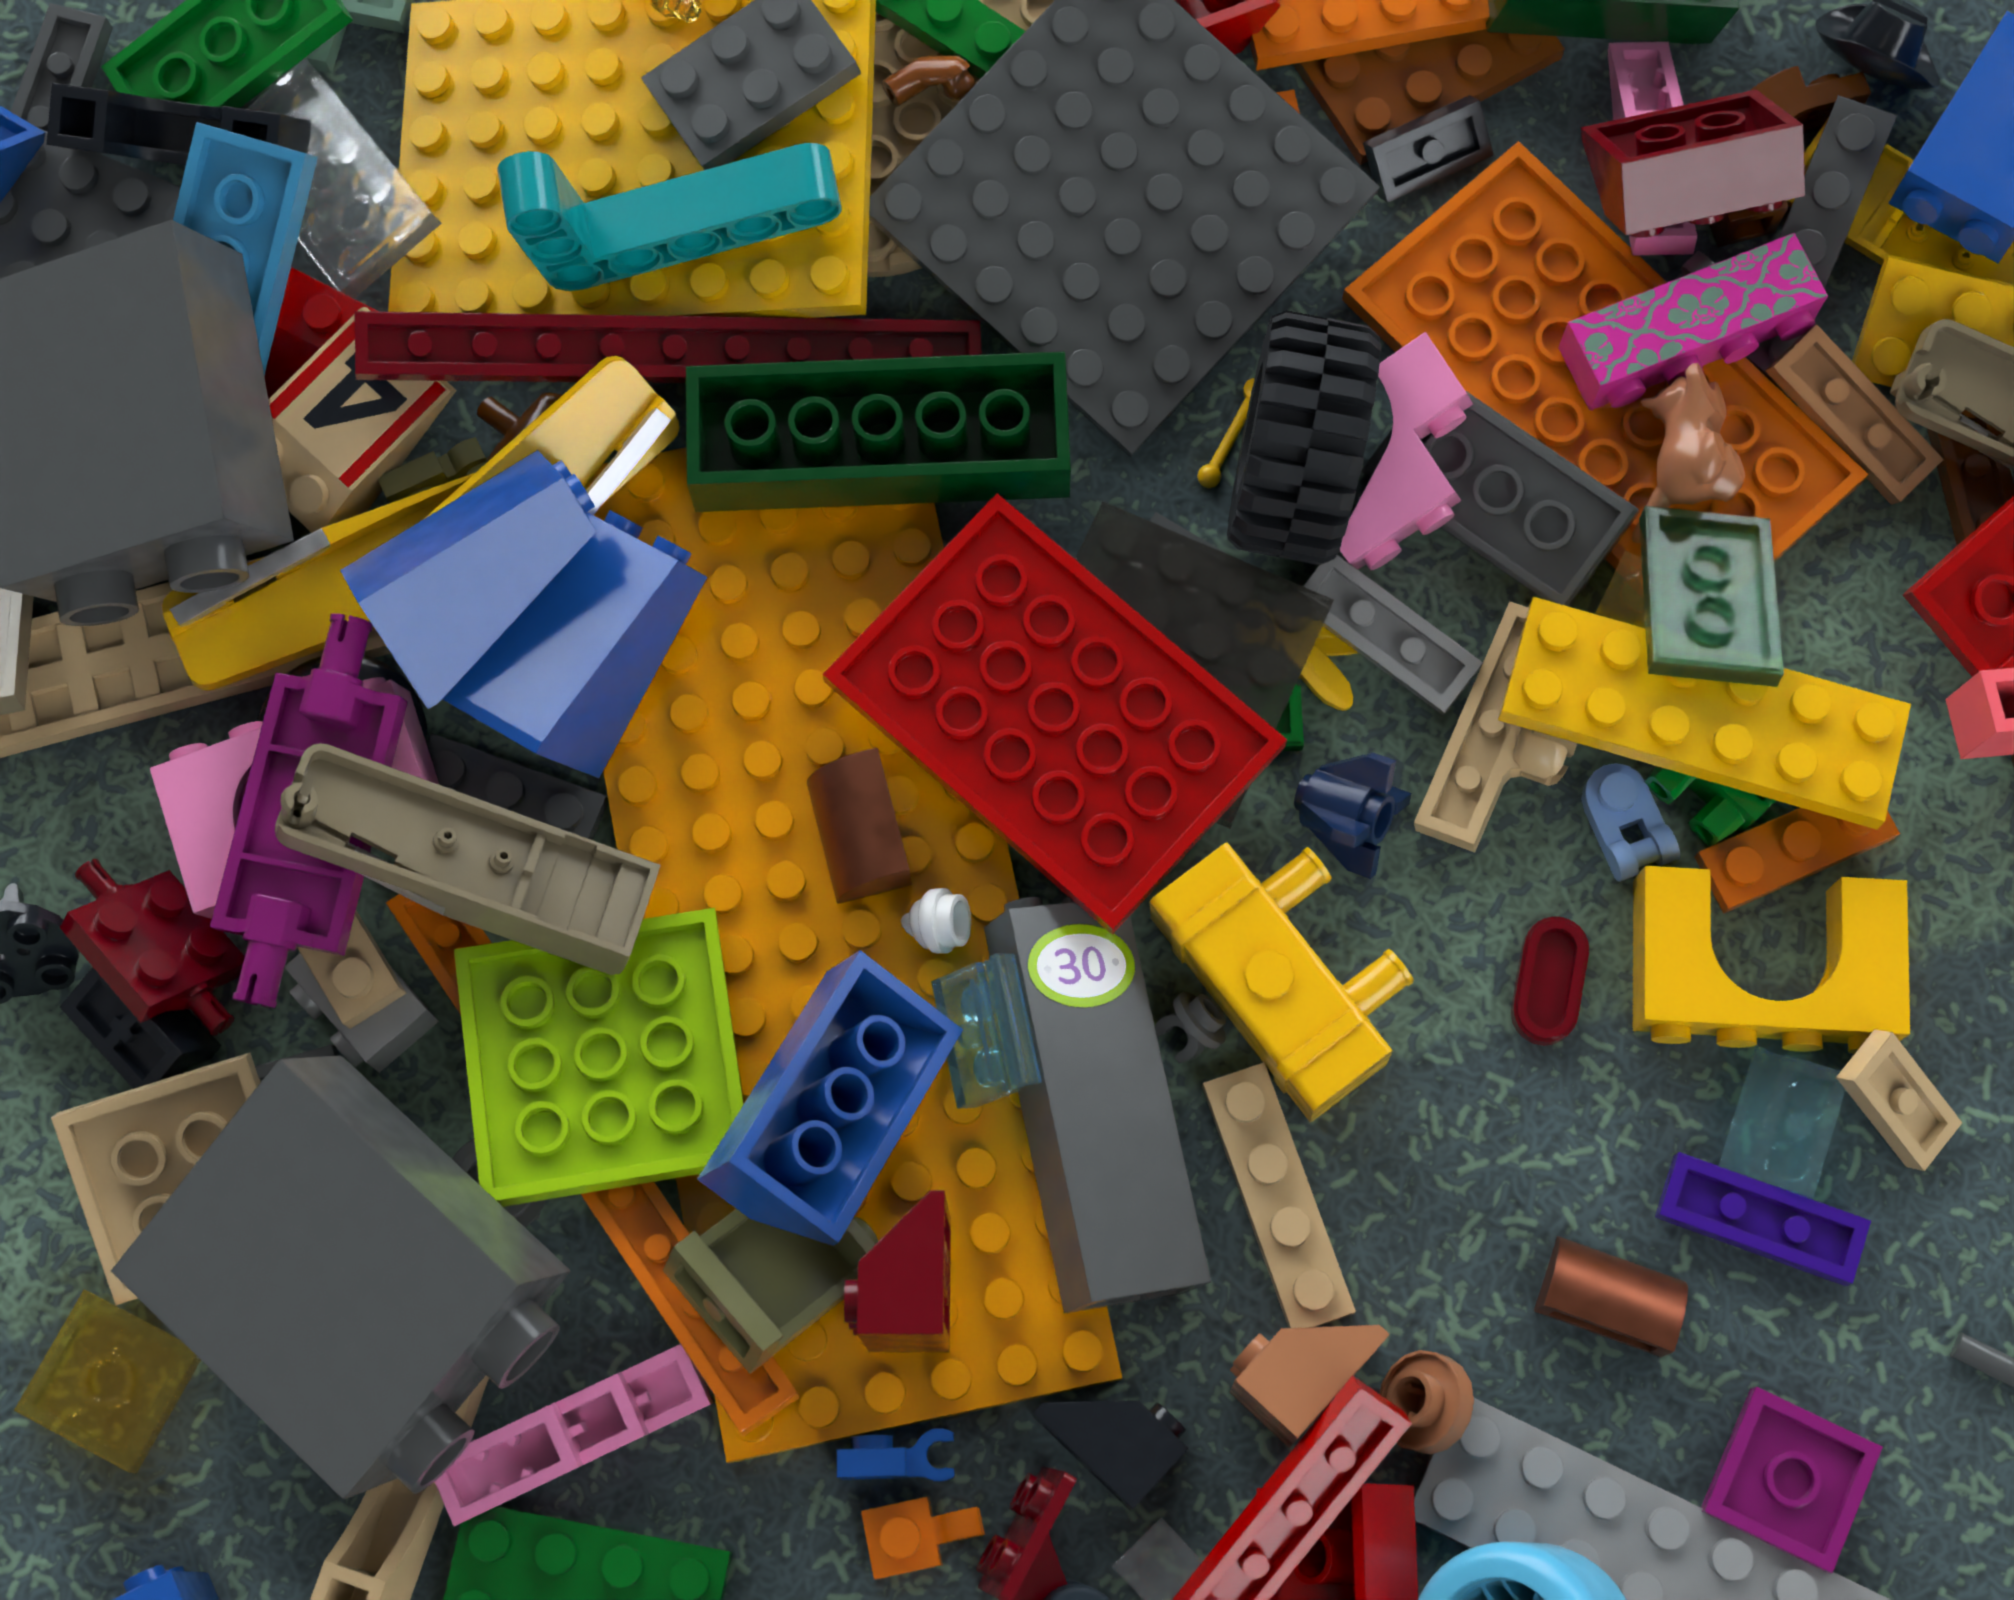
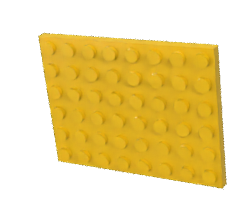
M450 0L412 3L388 312L781 318L866 315L876 0H812L855 59L861 74L732 161L736 162L804 143H818L826 146L831 153L842 211L838 217L816 227L577 291H562L552 287L509 233L497 172L499 163L506 157L521 152L530 151L548 154L557 163L584 203L703 171L704 169L649 92L641 77L754 0Z

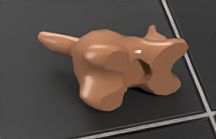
M1698 363L1688 366L1685 373L1686 378L1680 376L1670 386L1660 390L1654 397L1641 400L1642 406L1652 409L1653 416L1661 419L1666 426L1665 438L1657 460V487L1654 489L1642 517L1632 533V541L1635 543H1643L1659 529L1668 508L1672 504L1693 505L1710 499L1727 502L1742 487L1745 471L1737 452L1734 451L1732 445L1725 443L1720 434V429L1727 414L1721 389L1717 382H1707L1703 370Z

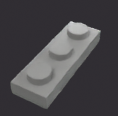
M1337 554L1334 560L1319 565L1293 599L1295 606L1443 716L1483 665L1481 660Z

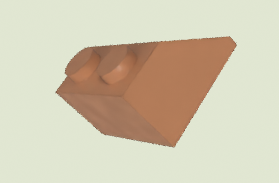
M1380 1325L1281 1328L1270 1342L1259 1333L1232 1363L1233 1367L1230 1371L1237 1378L1229 1393L1290 1448L1334 1399L1351 1376H1354L1390 1334Z

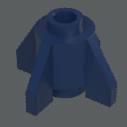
M1369 753L1320 766L1313 775L1306 774L1302 778L1294 798V807L1299 811V819L1302 826L1309 828L1347 871L1369 879L1374 877L1377 872L1381 846L1377 844L1383 840L1388 832L1393 815H1397L1410 804L1412 794L1392 786L1396 760L1376 753Z

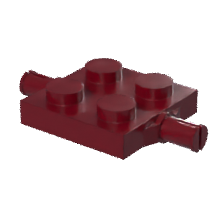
M92 859L91 862L87 861L81 865L76 871L75 877L77 880H80L96 900L67 912L60 929L140 1023L165 1011L191 1009L209 1030L211 1036H217L218 1032L221 1034L228 1029L235 1018L229 1014L212 992L217 987L240 976L245 956L224 932L210 927L212 919L193 913L186 888L173 873L167 870L136 884L123 886L118 885L98 859Z

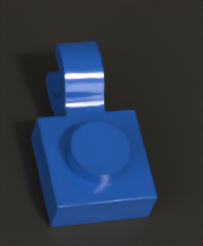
M942 1428L929 1430L918 1439L913 1447L907 1449L905 1447L893 1448L892 1435L853 1436L852 1449H837V1478L840 1480L921 1477L934 1482L952 1480L955 1478V1469L933 1467L928 1461V1451L935 1443L954 1442V1433Z

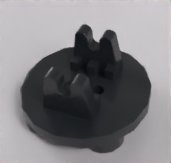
M15 883L9 884L5 889L4 897L0 900V1004L9 1001L12 997L39 995L49 990H61L69 987L74 982L80 952L60 929L63 919L59 915L40 906L24 903L23 893L18 885Z

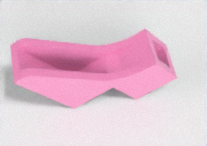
M1426 332L1379 364L1378 377L1384 385L1391 403L1393 429L1390 442L1348 521L1345 536L1342 538L1340 551L1346 561L1356 569L1367 565L1370 571L1385 565L1402 551L1398 544L1417 530H1420L1422 535H1427L1442 527L1455 515L1451 508L1462 501L1421 439L1430 433L1435 438H1439L1454 430L1467 418L1463 411L1472 406L1473 402Z

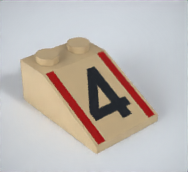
M362 307L358 311L370 310L367 307ZM353 315L268 399L288 511L311 533L320 528L367 512L382 492L378 479L386 472L402 465L457 390L447 381L356 380L355 321Z

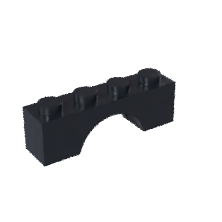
M52 83L46 145L186 166L196 122L308 154L312 121L279 113L228 106L215 107L110 90Z

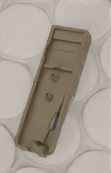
M1943 319L1933 323L1920 334L1906 371L1896 375L1889 392L1896 397L1895 404L1898 412L1907 420L1980 451L2014 472V347L1953 320ZM1964 409L2000 431L2001 434L1995 436L1961 413Z
M322 743L310 746L303 753L292 785L285 788L281 794L280 802L282 809L275 825L276 838L287 848L357 872L443 916L609 975L620 974L630 958L661 866ZM351 836L395 858L394 864H390L349 843Z

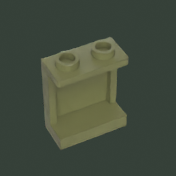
M735 1209L701 1236L696 1231H693L677 1243L669 1255L663 1272L749 1374H751L844 1300L845 1280H858V1261L878 1242V1239L871 1227L858 1217H853L839 1243L832 1246L751 1220Z

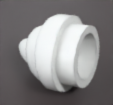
M947 888L930 889L923 895L922 899H919L912 905L909 913L903 915L901 924L905 931L913 936L923 948L929 949L932 953L946 954L950 953L954 947H962L967 943L971 932V911L968 901L963 895L953 894Z

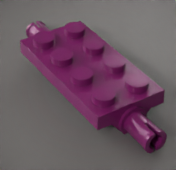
M331 614L330 626L319 669H311L310 675L298 677L275 673L210 924L211 928L242 935V939L248 941L233 1000L256 1006L260 1004L262 1007L276 1009V999L288 952L296 951L297 947L341 956L345 955L364 876L352 870L287 848L276 838L275 825L282 809L280 802L281 794L285 788L292 785L303 753L314 744L331 745L392 767L408 702L398 695L363 687L364 682L358 679L369 633L372 632L373 628L371 622L362 618L349 616L348 621L344 620V614ZM351 836L349 843L369 853L371 852L372 846Z

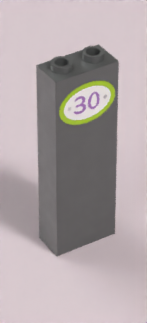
M1041 897L1021 898L1005 904V912L986 925L984 932L1064 1314L1184 1294L1211 1283L1130 916L1112 935L1070 897L1064 898L1061 904L1043 905Z

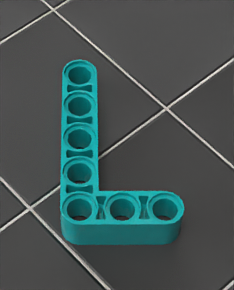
M804 143L587 203L582 201L557 163L548 154L530 151L516 153L506 157L497 167L506 225L509 233L547 282L555 289L562 291H577L816 227L832 221L842 211L830 150L818 143Z

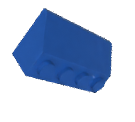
M859 950L826 972L697 1180L751 1220L832 1246L838 1244L963 1029Z

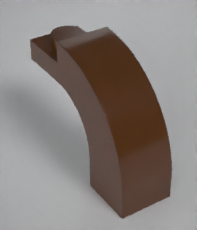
M1798 65L1769 76L1751 89L1758 90L1803 124V134L1822 128L1832 112L1838 95L1865 104L1871 94L1863 72L1840 77L1839 74H1827L1815 79L1806 86ZM1783 201V205L1780 208L1771 211L1756 212L1744 209L1724 214L1722 220L1709 224L1717 247L1775 233L1788 209L1787 201Z

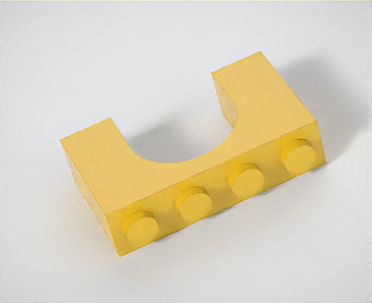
M1644 866L1633 880V1031L1651 1032V1041L1662 1044L1688 1043L1691 1041V1034L1716 1036L1717 1045L1730 1048L1756 1046L1757 1038L1782 1039L1783 1049L1800 1052L1823 1049V1042L1848 1043V1052L1851 1054H1855L1874 1029L1893 1032L1899 1041L1910 1035L1907 880L1841 877L1826 891L1827 957L1825 970L1818 986L1811 994L1802 998L1775 1001L1754 996L1741 989L1724 973L1715 957L1711 942V870Z

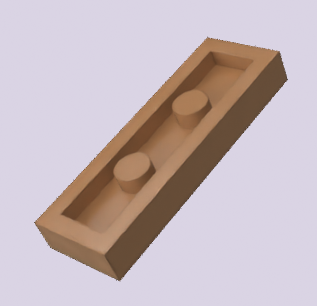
M1817 324L1805 331L1765 370L1799 408L1869 474L1866 479L1891 505L1901 502L1944 460Z

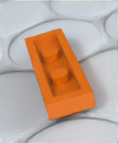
M1798 808L1699 851L1694 858L1700 869L1711 870V891L1724 914L1895 839L1900 832L1888 810L1885 822L1876 830L1804 808Z

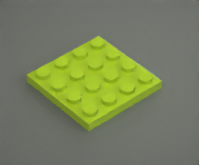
M715 908L643 919L625 968L620 974L609 975L514 940L454 949L479 1185L502 1207L701 1174L744 1105Z

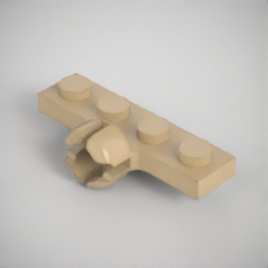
M1510 601L1414 821L1415 831L1472 852H1476L1505 783L1510 778L1522 776L1547 786L1557 784L1568 769V766L1564 765L1565 758H1571L1577 746L1575 742L1498 720L1528 607Z

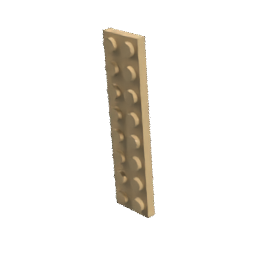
M275 576L233 598L234 602L243 599L277 579ZM169 582L137 590L138 613L118 622L95 626H71L60 622L58 612L32 618L25 710L0 715V758L273 685L276 672L287 674L300 664L322 656L323 650L216 690L205 691L200 690L191 682L176 645L169 636V630L162 614L163 599L169 592L173 591L170 588ZM377 631L370 632L364 655L376 658L390 654L391 652Z

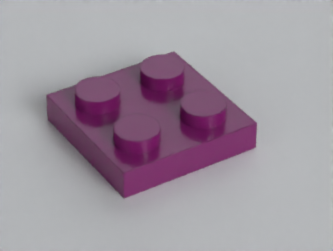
M1757 1386L1750 1388L1701 1505V1508H1703L1702 1512L1827 1573H1833L1883 1447Z

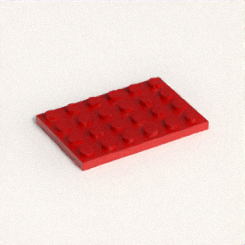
M998 493L822 674L824 682L1112 935L1275 759L1287 743V739Z

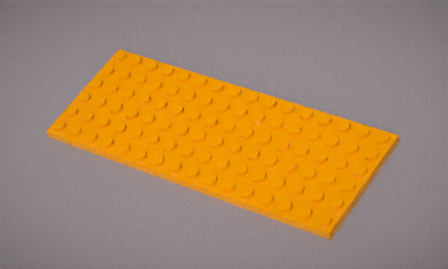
M687 448L660 452L656 458L652 459L605 501L594 514V516L604 521L607 513L611 510L643 527L638 539L650 546L653 545L657 536L674 543L692 554L686 565L707 576L704 585L603 770L617 849L661 865L643 919L715 908L744 1103L826 972L859 950L963 1029L854 1216L865 1221L874 1231L879 1241L930 1190H945L951 1215L950 1353L869 1352L858 1336H854L853 1329H849V1323H845L843 1300L773 1355L800 1398L742 1437L715 1397L726 1462H738L1122 1380L1108 1308L1101 1307L1064 1314L984 932L986 925L1005 912V904L1019 899L1008 843L824 682L822 675L944 549L935 504L918 503L695 512L687 487ZM604 463L600 466V468L585 484L587 488L590 487V485L603 471V469L608 465V463ZM878 747L910 870L912 885L837 904L807 787V779L816 770L830 762ZM947 888L953 894H961L967 899L970 907L971 932L969 939L964 946L954 947L950 953L936 954L932 953L929 949L923 948L913 936L905 931L901 924L903 915L909 913L912 905L919 899H922L923 895L930 889ZM700 1174L676 1178L683 1222L689 1234L696 1231L701 1236L736 1209L698 1181L697 1178Z

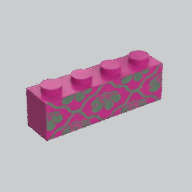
M1794 232L1569 321L1558 348L1589 410L1608 403L1611 404L1612 408H1619L1640 398L1648 387L1663 381H1667L1668 385H1671L1680 376L1686 378V370L1693 363H1698L1701 368L1723 358L1725 363H1732L1750 355L1759 347L1761 342L1779 336L1782 341H1787L1802 335L1810 327L1814 326V319L1828 295Z

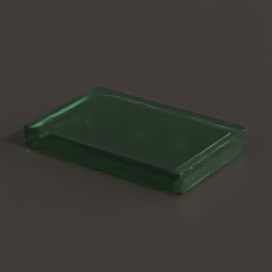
M1645 506L1639 518L1648 674L1777 687L1784 675L1770 519Z

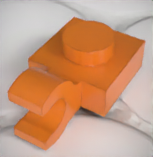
M930 1497L861 1511L874 1580L942 1566L940 1544L985 1535L980 1507L962 1509L933 1517Z

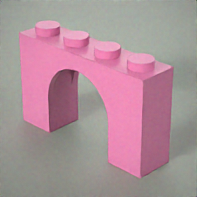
M382 677L363 680V687L398 695L408 702L392 768L439 784L410 691L394 681H386ZM255 721L237 726L228 732L230 739L208 747L205 743H195L177 748L169 753L170 761L150 768L194 914L212 919L263 721Z

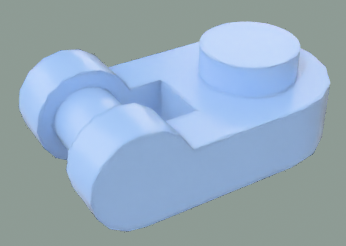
M1614 763L1604 765L1593 772L1583 787L1581 800L1584 812L1614 878L1621 882L1637 876L1639 868L1653 862L1658 866H1663L1679 860L1680 850L1675 835L1670 827L1665 824L1649 787L1644 782L1645 780L1640 773L1630 766ZM1638 824L1644 839L1629 844L1624 840L1620 830Z

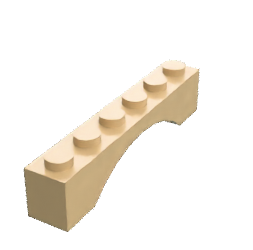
M487 1376L482 1379L455 1412L470 1427H472L489 1379ZM398 1478L367 1490L344 1533L324 1560L310 1600H410L444 1506L435 1482L417 1494H413Z

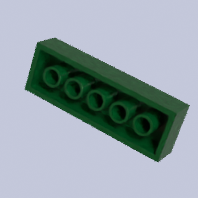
M1065 351L686 366L687 487L695 512L990 501L997 493L1005 500L1070 498L1071 464Z

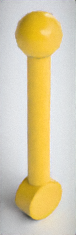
M1251 378L1245 383L1243 388L1245 399L1210 463L1203 465L1198 471V481L1205 488L1216 487L1221 481L1220 468L1245 424L1255 378Z

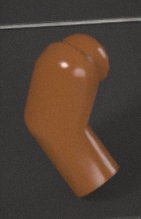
M922 56L884 79L882 86L890 101L898 107L930 86L940 84L943 86L946 97L958 99L966 95L974 87L975 79L967 70L970 65L960 56Z

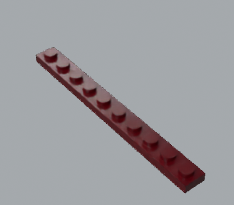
M354 311L356 380L578 382L601 360L610 356H618L634 366L647 383H686V366L982 355L980 320Z

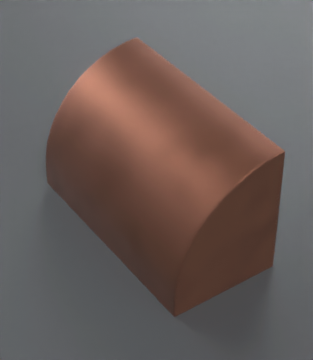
M878 747L842 757L812 773L807 779V787L837 904L912 885L910 870Z
M1557 1236L1534 1311L1663 1357L1675 1351L1687 1305L1688 1285L1687 1282Z

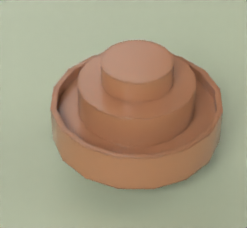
M1423 1350L1404 1355L1390 1367L1381 1384L1379 1394L1402 1409L1412 1422L1396 1444L1401 1448L1425 1454H1434L1449 1449L1465 1432L1471 1421L1474 1405L1472 1384L1464 1368L1448 1356Z

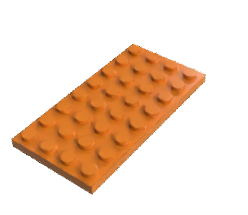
M1518 141L1344 289L1342 300L1394 352L1426 332L1464 390L1637 507L1640 513L1606 560L1689 640L1858 488L1869 474L1746 357L1732 363H1725L1723 358L1704 365L1702 370L1707 382H1717L1721 389L1727 414L1720 429V434L1725 443L1732 445L1734 451L1737 452L1745 471L1742 487L1727 502L1710 499L1693 505L1672 504L1668 508L1659 529L1643 543L1633 542L1632 533L1642 517L1654 489L1657 487V460L1665 438L1666 426L1661 419L1653 416L1652 409L1642 406L1641 400L1654 397L1660 390L1670 385H1668L1667 381H1663L1648 387L1640 398L1619 408H1612L1611 404L1608 403L1589 410L1558 347L1569 321L1667 282L1639 255L1632 256L1631 247Z

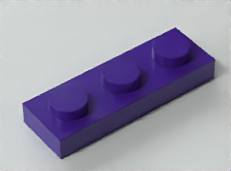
M1681 1152L1673 1156L1655 1214L1657 1219L1843 1286L1851 1285L1854 1282L1871 1220Z

